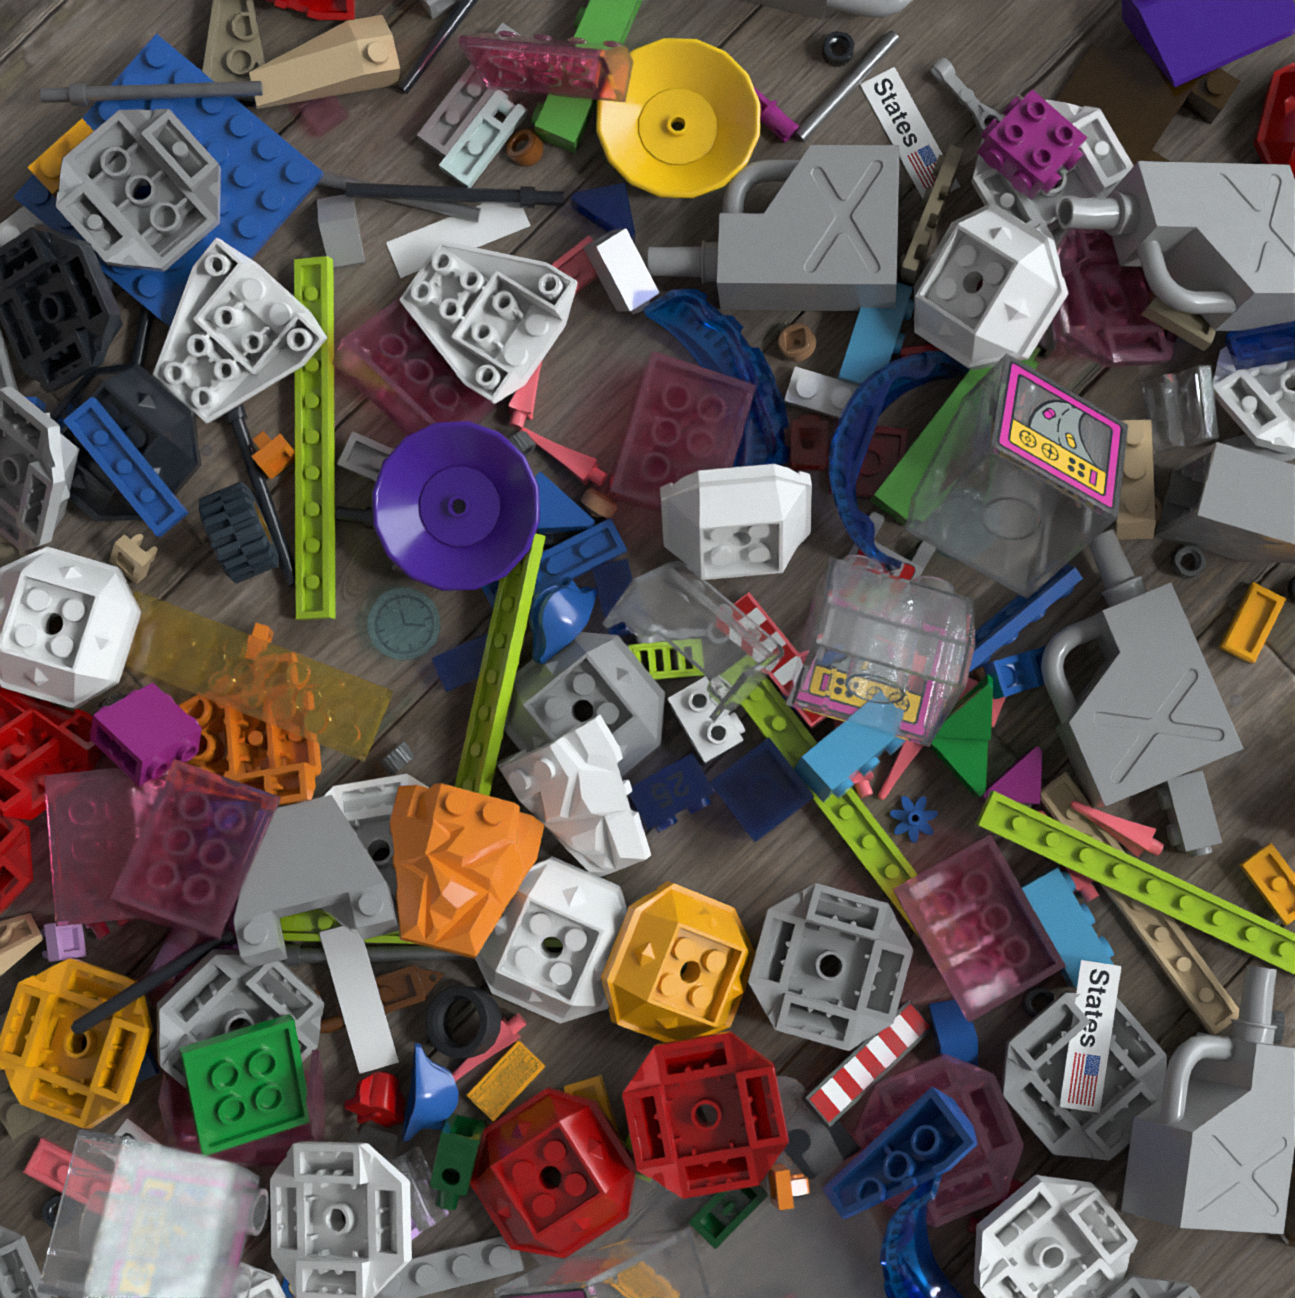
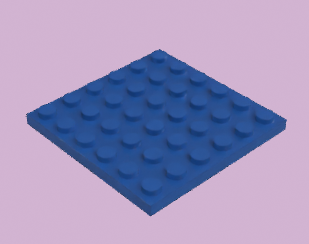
M155 34L111 86L207 83L214 81L158 34ZM234 97L97 101L82 118L95 131L118 110L155 111V109H170L221 167L220 224L164 272L110 266L94 250L103 273L169 328L173 322L193 266L215 238L222 240L252 260L324 176L322 170ZM33 174L14 195V198L50 229L87 242L55 206L57 197L55 198ZM142 186L138 188L134 198L136 200L146 199L151 193V187Z

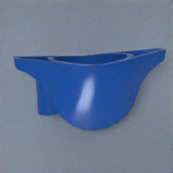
M564 577L560 580L559 585H548L536 594L529 611V623L533 634L532 658L534 662L543 665L580 634L590 618L598 593L595 588L588 586L578 588L570 577Z
M414 1043L411 1085L402 1131V1142L409 1141L421 1129L442 1130L443 1121L454 1112L458 1103V1089L453 1075L447 1068L429 1059L423 1051L421 1044Z

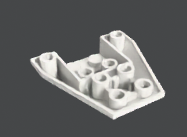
M215 238L191 270L153 375L203 421L210 423L303 367L327 337L312 313L259 264L222 240Z
M440 240L399 300L465 386L495 404L526 385L567 324L578 282L547 262Z

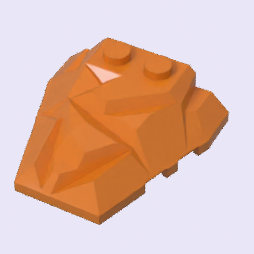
M292 653L258 660L250 665L251 670L235 679L228 677L220 682L221 686L206 695L199 693L178 705L188 716L190 715L197 720L202 730L198 753L191 760L181 762L165 773L166 788L275 807L312 800L316 788L315 777L322 770L316 704L312 690L306 688L305 672L297 654Z
M442 783L434 784L430 788L420 785L399 786L389 821V831L393 839L394 855L392 863L393 870L396 871L397 890L395 895L400 940L475 959L527 873L537 860L545 824L532 815L519 812L520 806L514 802Z

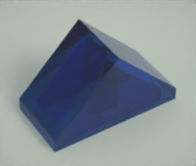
M625 183L579 191L573 194L571 206L574 211L606 232L613 229L626 228L633 243H635V228Z

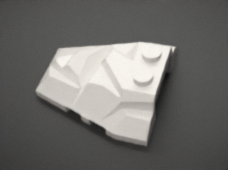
M601 715L574 726L553 742L528 753L526 749H523L496 763L518 800L540 822L545 824L544 826L589 873L602 877L644 861L651 856L639 812L631 810L627 795L632 792L630 781H622L617 763L623 759L620 747Z

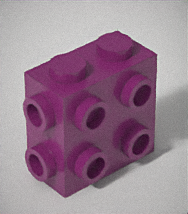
M1032 89L1022 100L1017 96L1010 102L1002 113L1006 117L1001 122L994 119L980 135L984 142L976 152L989 167L996 169L1011 182L1015 190L1023 193L1031 201L1041 190L1048 194L1062 178L1058 173L1063 167L1068 171L1074 167L1083 156L1079 149L1088 138Z
M152 682L140 690H133L118 702L99 709L93 715L90 740L138 786H141L151 779L160 778L175 765L191 760L198 753L202 728L194 717L188 716L169 694L161 691Z

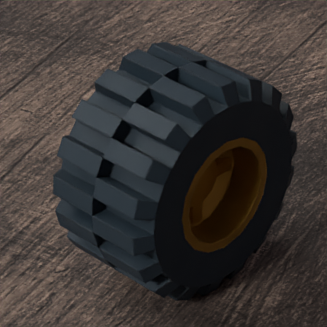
M240 481L199 498V514L207 537L221 567L234 583H240L278 567L279 555L262 511L247 485Z

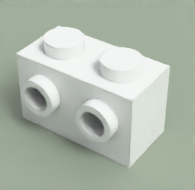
M706 676L667 699L668 704L703 764L742 743L743 738L740 734L745 732L736 713L734 712L729 715L724 708L722 702L727 700L718 682L715 680L710 683Z

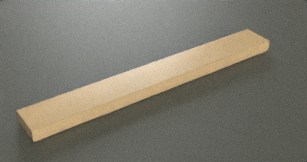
M1067 772L1062 773L1041 789L1040 802L1052 819L1124 852L1114 837L1087 817L1072 809L1070 804L1073 800L1090 807L1091 805ZM1100 884L1209 1034L1216 1035L1232 1023L1231 1019H1238L1239 1008L1172 917Z

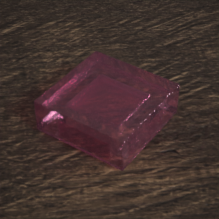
M334 95L306 100L297 106L300 113L320 138L349 117Z

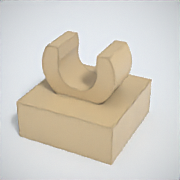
M124 534L114 543L109 562L120 568L123 574L137 585L147 576L150 563L155 559L158 548L154 546L145 552L139 547L142 543L143 535L137 534L130 539Z

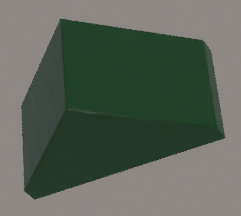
M760 1185L710 1194L688 1223L716 1250L769 1194Z

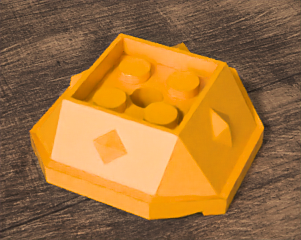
M666 881L657 887V890L630 905L601 975L604 994L610 1007L608 1010L611 1022L663 1042L715 1034L730 1028L748 984L747 981L755 955V950L735 908L669 881ZM687 962V968L685 972L680 976V970L682 966Z
M69 958L36 976L33 975L18 982L0 1034V1069L4 1070L10 1087L20 1105L83 1129H92L129 1103L153 1031L145 996L143 995L83 1034H74L71 1025L73 1021L138 980L79 959ZM86 1036L87 1045L86 1048L83 1050L82 1041L83 1038Z

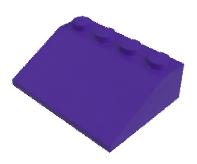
M1122 0V20L1173 87H1176L1294 35L1295 3L1293 0Z

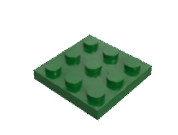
M291 1014L178 1048L198 1148L203 1157L313 1121L295 1020Z

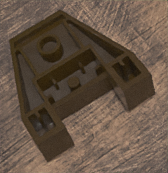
M1091 46L1056 101L1080 107L1100 108L1133 165L1138 161L1171 162L1152 149L1181 106L1211 125L1241 81L1221 68H1217L1173 87L1148 53Z

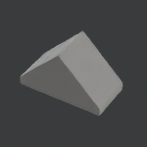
M346 194L317 199L318 224L326 256L333 259L334 269L366 264L354 197H346Z

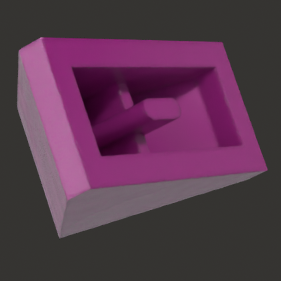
M1038 746L1030 748L986 788V792L978 798L982 802H986L992 790L1020 804H1040L1043 751Z

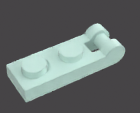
M500 89L495 91L439 164L440 170L462 186L471 188L514 130L523 123L529 110L521 104L515 105L510 102L508 95ZM499 111L507 116L503 123L494 118L495 114Z

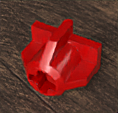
M374 1072L357 1082L355 1097L346 1100L344 1108L358 1114L357 1122L359 1124L371 1120L388 1128L403 1123L405 1099L399 1089L400 1081L391 1073Z

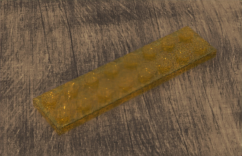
M137 590L135 591L134 598L140 608L141 615L125 666L365 762L394 691Z

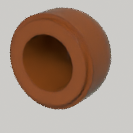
M528 128L516 132L510 138L506 147L507 156L515 164L522 167H530L538 163L544 152L541 138L532 129ZM527 140V145L522 150L516 152L517 144Z

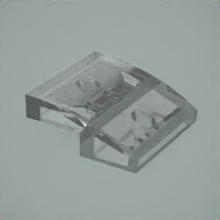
M1198 365L1177 374H1163L1142 382L1146 420L1152 421L1153 453L1185 448L1219 438L1210 365Z

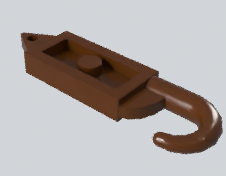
M416 963L375 977L385 1014L429 999V992L445 973L420 968ZM432 974L436 975V981L431 979ZM315 990L314 992L320 996V992ZM338 997L336 1005L338 1014L321 1020L320 1034L346 1028Z

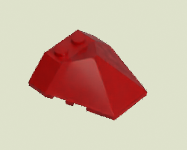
M0 685L1 815L33 820L86 781L103 754L90 740L92 715L80 709H75L71 712L54 706L53 702L43 699L38 700L3 688Z

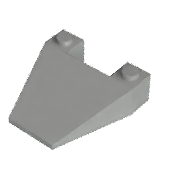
M332 795L257 814L234 917L240 957L249 968L288 959L280 918L349 900L356 929L363 940L399 931L393 894Z

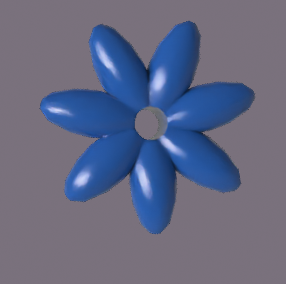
M903 796L901 801L904 811L892 810L890 812L893 818L902 821L894 829V834L899 835L908 830L912 843L917 842L919 830L924 834L933 835V829L925 821L936 818L938 813L932 810L924 811L927 801L926 797H920L915 805H913L908 797ZM913 815L917 816L916 822L912 821Z

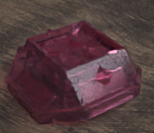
M1067 229L1057 243L1056 250L1068 295L1052 320L1057 340L1064 343L1066 353L1092 359L1103 367L1162 365L1169 361L1174 351L1172 348L1178 336L1141 315L1156 297L1145 278L1142 266H1120L1112 236L1108 235L1105 229Z
M945 1053L875 1082L853 1130L861 1151H863L932 1086L954 1099L974 1126L978 1145L951 1170L927 1181L917 1202L914 1217L934 1227H939L1007 1198L1012 1183L1011 1180L1024 1147L995 1075ZM919 1185L887 1199L883 1203L898 1210L905 1199Z

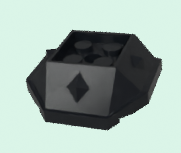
M41 225L30 227L0 247V321L21 369L32 379L39 382L40 387L49 393L63 388L102 365L109 345L123 326V322L120 318L121 312L111 292L113 280L104 275L91 244Z
M139 363L97 367L82 377L50 415V418L60 425V434L79 448L69 499L95 522L144 521L63 420L90 397L96 398L176 496L202 466L200 450H198L195 412Z

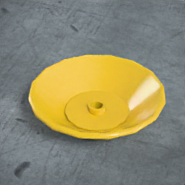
M663 38L632 50L609 72L597 99L596 133L608 162L630 185L660 198H695L724 187L747 165L760 137V101L749 74L726 51L698 39ZM674 122H681L684 128L676 131L671 125Z

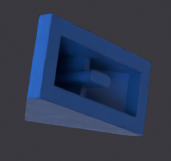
M542 472L536 475L535 479L539 486L540 522L537 527L539 533L584 532L595 526V521Z
M966 998L928 1003L941 1078L979 1072L978 1039Z

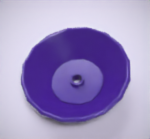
M470 421L436 422L406 436L384 459L372 490L373 527L387 557L412 580L441 591L477 590L505 577L529 552L540 522L539 486L525 455L501 433ZM458 499L463 500L466 504V509L461 514L457 513L453 506Z

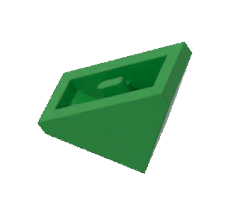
M987 674L942 713L933 723V733L938 738L991 740L993 678Z
M937 736L928 740L926 743L928 747L974 798L980 797L986 792L988 740L938 738Z

